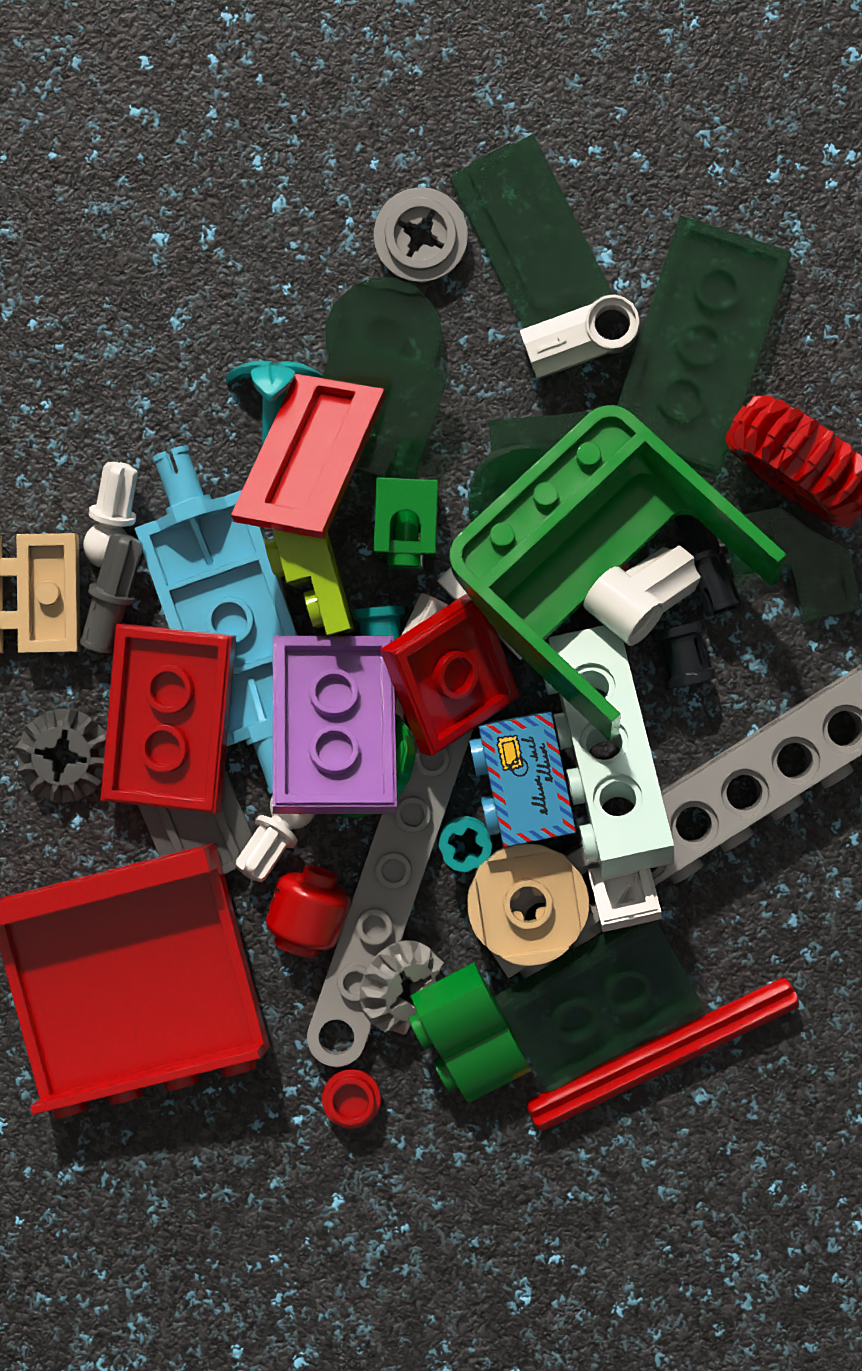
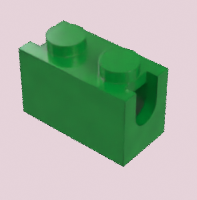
M376 478L374 553L377 558H387L386 566H388V569L423 570L424 560H436L438 480ZM419 524L421 526L420 541H418Z

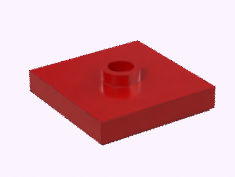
M467 593L379 649L418 749L422 754L433 757L520 697L496 630Z

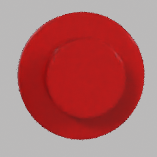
M350 1068L335 1073L327 1081L322 1093V1105L326 1115L333 1123L343 1128L355 1129L367 1125L374 1119L380 1108L381 1093L377 1082L371 1075L359 1069Z

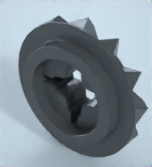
M73 709L46 711L25 726L20 741L15 747L18 761L17 772L23 777L31 792L52 802L80 800L94 792L102 783L106 734L93 718ZM68 730L69 750L78 753L80 757H86L87 762L79 761L67 764L64 768V773H61L60 779L57 780L58 771H55L56 761L48 759L47 755L39 754L40 749L48 750V748L58 747L61 739L65 736V731Z

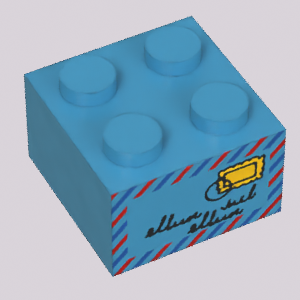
M544 711L478 725L480 737L469 739L476 776L488 774L492 795L481 797L489 836L500 834L503 846L507 847L575 833L576 830L552 713Z

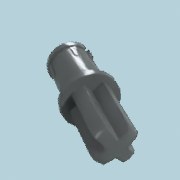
M112 534L109 537L97 583L90 584L88 592L93 598L79 643L93 651L114 653L116 624L123 622L127 605L134 604L135 596L131 593L143 551V544L132 536Z

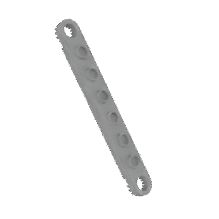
M473 729L433 757L420 753L412 733L416 754L412 776L397 799L396 814L381 815L308 1028V1047L313 1056L325 1065L332 1067L348 1065L360 1056L365 1047L372 1023L364 1015L360 1004V987L364 973L378 953L386 947L400 942ZM331 1020L346 1022L354 1033V1041L351 1046L345 1051L339 1052L330 1051L327 1047L325 1048L320 1037L321 1028L324 1024Z

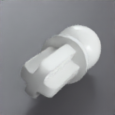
M106 463L102 471L97 504L92 505L89 509V516L99 523L90 528L85 535L83 548L88 560L100 568L109 537L112 534L128 535L122 527L134 525L136 521V514L131 510L138 473L136 469L132 468V465L126 463Z
M273 795L270 801L272 817L264 815L257 817L255 820L257 830L237 858L235 864L236 868L243 875L259 882L267 878L285 849L294 848L298 840L291 830L306 826L315 816V814H273Z

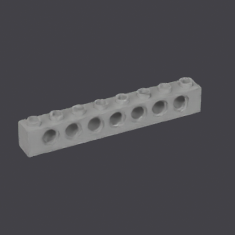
M862 664L661 791L674 843V863L650 868L654 885L668 877L671 878L674 884L688 878L704 866L699 857L720 845L724 852L735 848L754 834L750 825L769 813L773 820L789 814L804 803L800 793L818 782L821 783L824 789L828 788L854 771L850 762L862 755ZM840 711L848 713L853 718L856 727L853 738L844 745L834 743L828 734L830 719ZM796 743L804 750L806 763L799 774L787 777L780 771L777 757L785 745ZM748 775L756 785L755 799L747 807L734 808L728 801L727 787L735 777ZM699 807L707 818L706 829L696 839H683L678 834L676 828L677 818L686 808ZM582 841L563 853L581 875L588 872V869L600 867L598 860L587 862ZM531 887L520 888L519 898L510 901V908L512 911H521L525 920L527 911L533 905L545 903V896L534 895ZM589 902L588 919L582 932L580 931L577 940L572 943L574 947L587 942L602 931L595 902ZM492 952L508 979L518 972L521 973L524 979L529 978L553 962L530 966L518 965Z

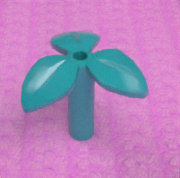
M253 361L244 363L231 370L225 376L226 384L229 385L240 379L252 378L257 391L263 396V446L286 396V390L291 385L295 374L326 379L325 376L315 369L297 362L283 361L272 363V361Z

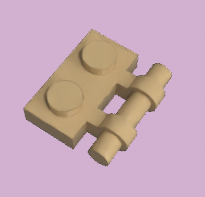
M76 533L16 534L17 558H2V536L0 535V653H4L3 630L18 629V653L81 652V644L79 643L81 636L79 535ZM3 577H17V611H3Z

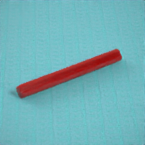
M780 978L531 1098L527 1102L528 1112L535 1126L539 1130H546L797 1009L799 1006L798 997L791 983L785 978Z

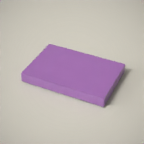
M273 636V814H396L395 688L379 650L394 640L393 636Z

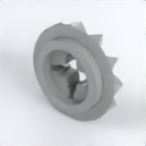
M422 187L404 190L390 198L376 218L374 244L380 261L397 278L423 284L427 281L446 277L462 260L467 246L468 230L461 209L449 196L438 190ZM431 214L434 215L431 236L443 248L440 249L435 245L433 247L422 245L418 252L415 251L412 257H409L411 237L405 233L404 228L398 226L399 223L407 228L409 225L413 228H419L424 221L427 222Z
M408 940L386 947L371 961L364 973L360 987V1004L363 1013L370 1023L385 1033L387 1031H394L405 1035L411 1026L408 1017L417 1013L411 995L443 979L440 970L444 962L430 950L431 948L422 943ZM399 974L413 981L409 985L411 995L407 1001L399 997L403 992L402 979Z

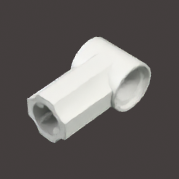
M608 295L601 297L586 307L520 330L536 379L544 378L607 354L621 353L626 350L636 339L639 316L633 303L625 297ZM617 310L626 316L629 322V330L620 339H604L595 329V321L604 311Z
M681 546L673 549L662 547L626 572L616 566L606 571L589 590L583 606L627 645L633 646L649 634L661 618L663 612L696 590L701 576L696 570L694 557Z

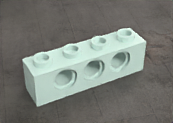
M605 625L548 637L549 645L594 688L602 690L607 695L605 699L621 713L619 734L611 742L560 693L563 713L553 715L560 749L572 747L576 768L566 770L573 805L585 803L589 824L579 826L587 862L598 860L602 879L673 864L674 843L623 640ZM544 679L547 694L551 695L558 693ZM601 742L613 743L620 749V752L615 757L608 760L597 759L589 753L594 745ZM623 797L631 801L634 808L624 816H612L606 813L602 806L611 798Z

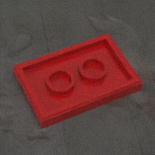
M123 623L116 624L100 801L217 814L221 811L237 635Z

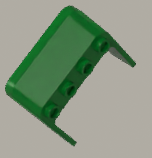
M615 405L598 407L584 417L454 539L450 549V564L455 579L500 637L610 742L619 734L621 713L545 641L584 603L594 583L609 569L615 566L623 567L673 518L684 514L697 518L771 587L780 579L787 555L630 411Z

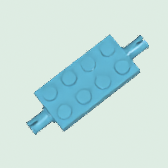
M188 445L179 446L171 449L178 469L177 474L175 473L170 455L166 454V451L152 457L170 507L165 509L167 515L158 520L135 527L138 540L143 544V554L169 628L237 635L226 746L246 740L247 745H254L268 786V793L272 794L273 636L299 635L277 575H273L261 527L233 522L231 513L241 491L211 499L210 494L204 495L189 454L190 449Z

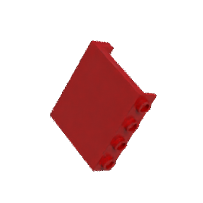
M216 842L0 898V952L40 1098L30 1106L32 1115L51 1110L54 1119L72 1116L87 1110V1101L108 1097L110 1105L121 1104L143 1096V1087L164 1082L166 1091L177 1090L200 1082L199 1073L221 1069L223 1077L242 1074L257 1067L255 1060L260 1059L270 1048Z

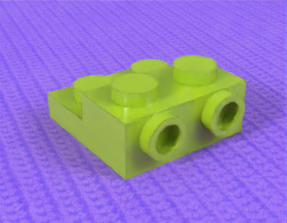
M272 530L274 538L264 540L273 575H277L278 578L285 576L286 582L293 587L313 584V590L304 592L305 602L313 627L317 629L325 627L328 636H340L355 632L328 532L325 539Z

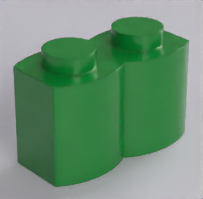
M475 963L411 995L417 1013L408 1017L422 1047L427 1049L434 1045L441 1057L433 1060L448 1092L459 1088L467 1103H470L531 1071L518 1040Z

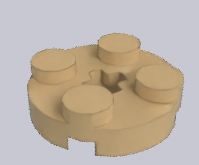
M526 842L503 847L479 865L468 891V915L475 935L491 952L513 964L539 965L557 959L577 940L580 931L582 932L588 919L589 896L582 875L563 853L543 844ZM531 887L534 895L545 896V906L536 909V919L524 920L521 911H512L510 908V901L519 898L520 888Z

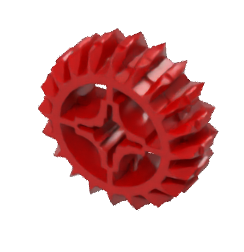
M753 396L746 407H741L732 420V426L726 433L725 440L733 455L740 459L745 467L753 471L759 479L770 485L773 490L778 491L790 502H794L806 512L814 514L821 521L826 520L833 526L851 527L859 516L862 517V456L856 453L850 444L841 440L833 431L822 426L816 419L805 415L799 408H793L783 400H776L772 396Z

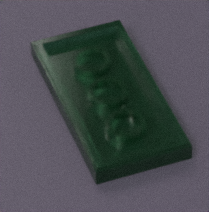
M680 215L617 406L630 411L690 467L718 476L722 471L729 449L725 440L726 433L732 426L733 418L743 406L792 252Z

